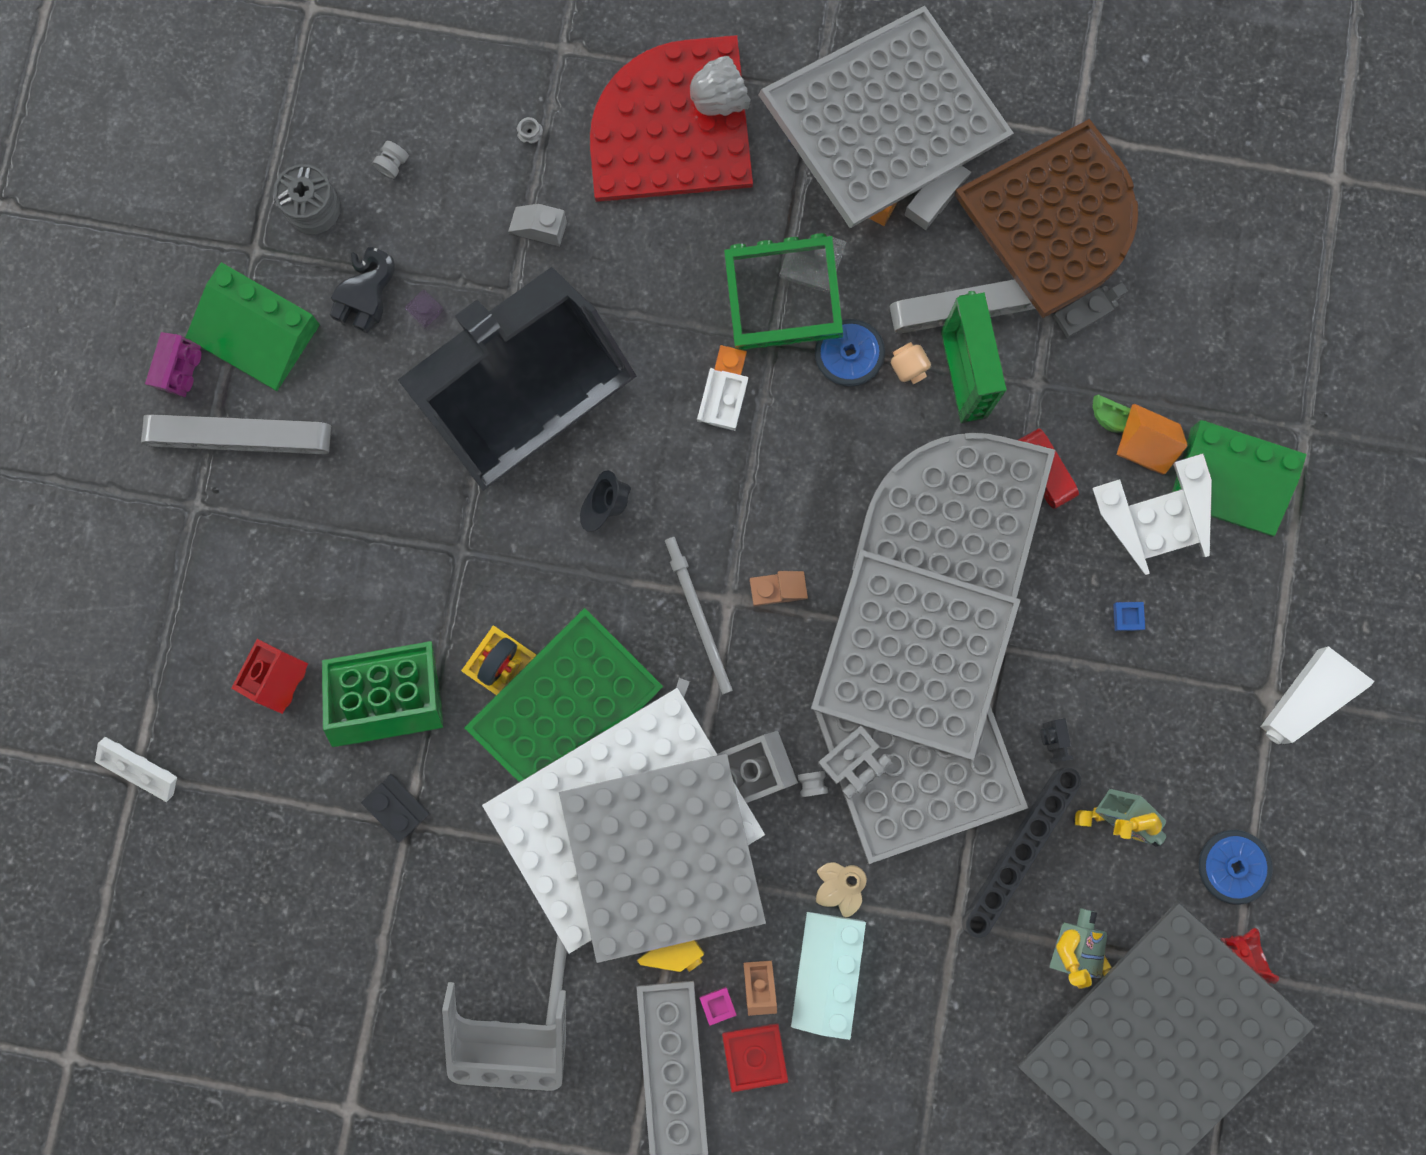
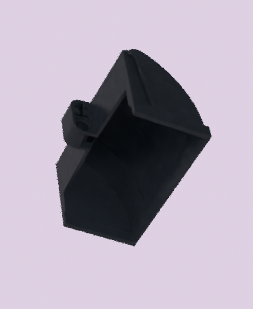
M551 267L491 311H488L478 300L455 315L463 331L399 378L398 381L484 491L637 376L597 310Z

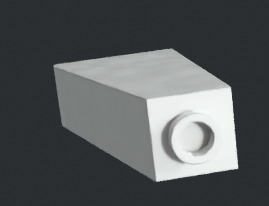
M1329 646L1318 649L1260 727L1267 732L1266 736L1277 744L1293 743L1370 687L1374 681Z

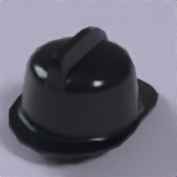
M606 470L599 474L581 507L580 523L587 532L598 530L608 517L620 515L627 507L631 487L617 480L612 471Z

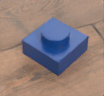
M1116 602L1113 604L1115 631L1145 630L1144 602Z

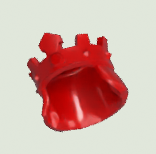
M1257 928L1251 929L1243 936L1220 938L1269 984H1276L1279 981V976L1274 975L1269 969L1263 954L1260 933Z

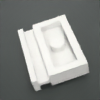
M710 368L697 422L709 423V425L735 431L748 377Z

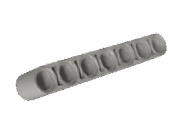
M1015 279L900 300L889 306L895 333H907L944 326L956 298L959 295L968 294V291H975L976 294L985 292L990 317L1032 310L1035 307Z
M144 415L141 443L153 447L328 454L331 425L308 421Z

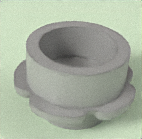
M524 118L517 126V136L522 142L535 143L543 133L541 124H538L534 118Z

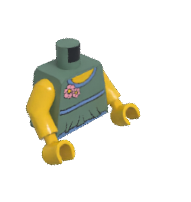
M1109 789L1099 806L1094 808L1093 811L1078 810L1075 814V825L1092 827V818L1097 822L1106 820L1114 826L1113 835H1120L1124 839H1133L1152 844L1155 847L1163 844L1166 839V834L1162 831L1166 820L1139 795Z
M1080 908L1077 924L1063 923L1050 963V968L1068 973L1070 983L1078 988L1091 986V977L1101 978L1102 974L1105 976L1112 968L1105 957L1107 933L1094 929L1097 912Z

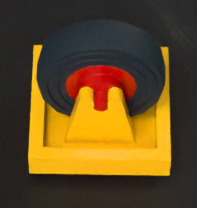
M493 625L461 671L497 695L536 654Z

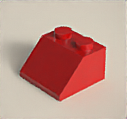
M257 639L231 689L260 705L283 714L293 699V693L298 683L305 676L308 663Z

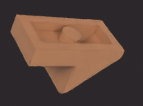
M778 571L776 575L750 578L753 607L808 599L804 571Z
M772 961L744 963L748 1016L776 1014L777 1003Z

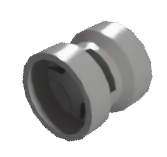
M387 140L382 146L383 152L375 157L372 165L382 174L394 179L399 173V166L406 162L409 155L400 146Z

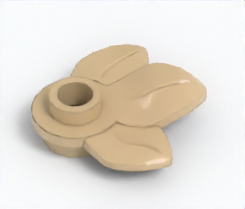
M834 862L821 866L817 873L824 883L817 892L816 902L826 907L839 905L840 911L845 918L853 915L862 904L861 891L867 882L865 872L855 865L843 867ZM854 876L857 879V883L855 885L849 884L847 877Z

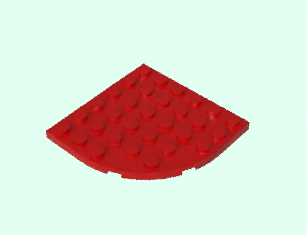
M737 35L681 40L659 45L633 58L613 76L597 102L591 122L590 152L595 202L753 188L745 109L740 112H732L726 116L722 114L705 115L696 109L690 97V84L693 77L709 61L729 56L741 76Z

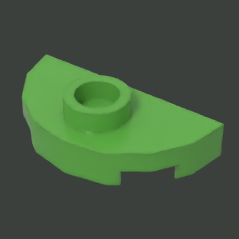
M1094 396V415L1100 425L1111 432H1124L1131 409L1103 396Z

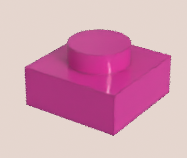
M727 987L700 996L709 1025L736 1016Z

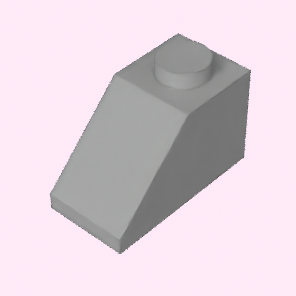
M542 204L516 207L508 232L509 234L560 247L567 224L565 211Z

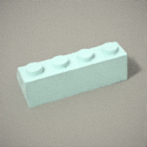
M807 912L791 1022L792 1028L822 1036L850 1040L865 933V921Z

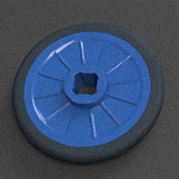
M856 319L842 320L843 338L817 341L815 360L821 373L830 381L843 386H856L871 380L879 372L885 359V346L878 331L870 324ZM853 349L855 354L847 356L845 351Z
M1241 830L1220 832L1213 836L1201 851L1199 858L1201 880L1206 889L1220 901L1234 905L1250 903L1258 899L1271 882L1273 873L1271 856L1265 845L1248 832ZM1237 862L1240 870L1234 872L1231 867L1232 863Z

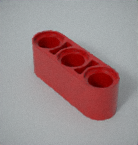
M1040 428L1018 439V441L1054 449L1048 437ZM1056 451L1043 496L1053 509L1079 496L1074 480Z

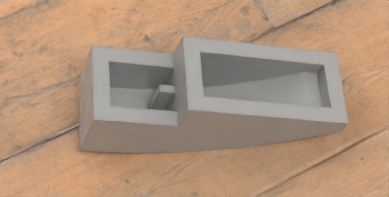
M960 166L924 186L907 206L905 216L927 230L937 215L944 210L954 197L955 190L961 187L970 176L971 171Z

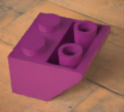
M161 332L145 384L158 390L186 397L187 392L193 386L192 375L194 368L201 360V346L181 335Z

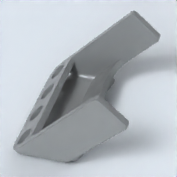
M448 982L442 1014L447 1076L452 1082L462 1085L552 1091L561 1087L566 1044L565 990H560L556 1024L546 1026L465 1019L456 1010L455 983Z

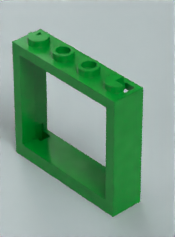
M818 233L811 235L810 239L800 240L799 237H788L784 239V242L780 243L764 240L757 242V246L746 247V244H734L730 246V249L724 250L736 349L746 350L843 338L832 236ZM825 249L834 323L742 334L734 260Z
M968 291V294L959 295L956 298L941 330L961 423L987 419L1007 390L985 292L976 294L975 291Z

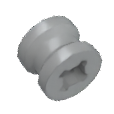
M825 771L798 775V781L802 783L801 797L828 793V788L824 785Z

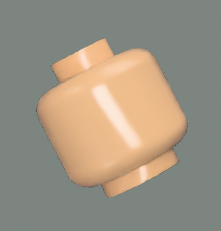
M910 342L893 352L894 357L891 359V365L900 381L907 382L911 380L915 384L927 377L925 372L930 369L931 362L921 345H913Z

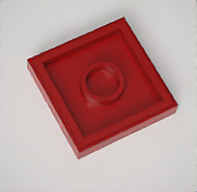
M778 1023L722 1032L731 1092L788 1083Z

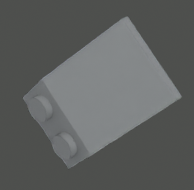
M778 731L764 734L717 754L727 753L733 781L746 803L798 783Z

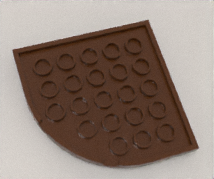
M1090 119L955 190L954 194L1042 318L1085 296L1108 280L1125 259L1137 229L1138 202L1133 191V181L1118 155Z

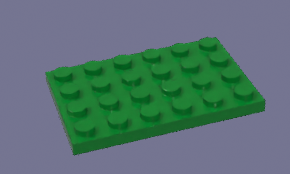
M583 608L464 728L514 778L521 782L641 710L663 686Z

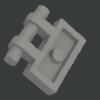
M859 726L823 757L818 764L835 784L839 783L844 777L849 781L850 784L842 792L850 799L857 792L859 794L866 789L865 785L874 777H880L885 773L884 769L892 762L885 754L876 761L871 754L879 746L865 729ZM865 761L869 768L857 777L852 770Z

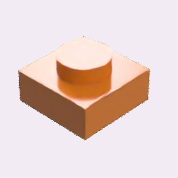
M720 345L714 370L741 375L747 351Z

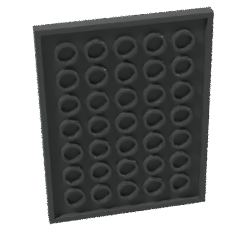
M1177 901L1019 1063V1068L1112 1155H1186L1315 1026Z

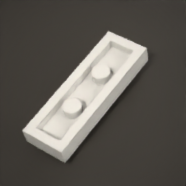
M106 737L98 743L96 763L165 802L173 796L177 777L169 771L158 767L146 758L131 752L121 744L115 743Z

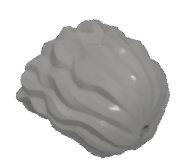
M729 56L709 61L702 70L695 74L690 84V97L696 109L702 114H722L726 116L732 112L749 109L751 99L747 95L744 80Z

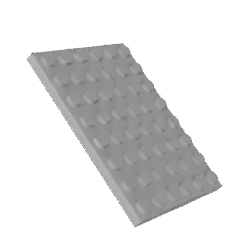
M925 6L761 89L758 94L849 228L854 227L1001 144L1014 134Z

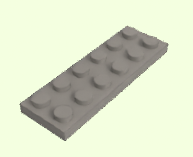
M694 980L637 985L650 1155H708Z

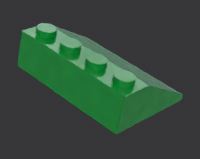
M221 262L205 286L185 338L200 345L204 350L273 390L278 391L320 324L309 312Z
M1200 420L1191 427L1187 440L1188 446L1184 450L1182 460L1200 454L1204 455L1212 480L1211 517L1274 537L1299 482L1307 454ZM1176 477L1172 493L1181 490L1178 477Z
M432 641L322 660L323 731L332 747L443 728L442 704Z

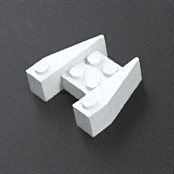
M1203 454L1177 461L1173 464L1181 486V490L1128 506L1120 480L1093 488L1101 516L1145 575L1150 574L1146 558L1199 543L1203 557L1210 556L1212 480Z

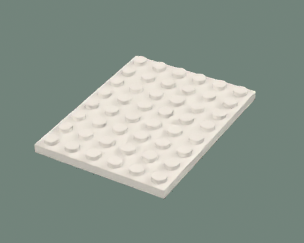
M678 688L482 805L568 953L591 941V935L559 792L716 756V751ZM734 783L749 845L764 836L765 833Z

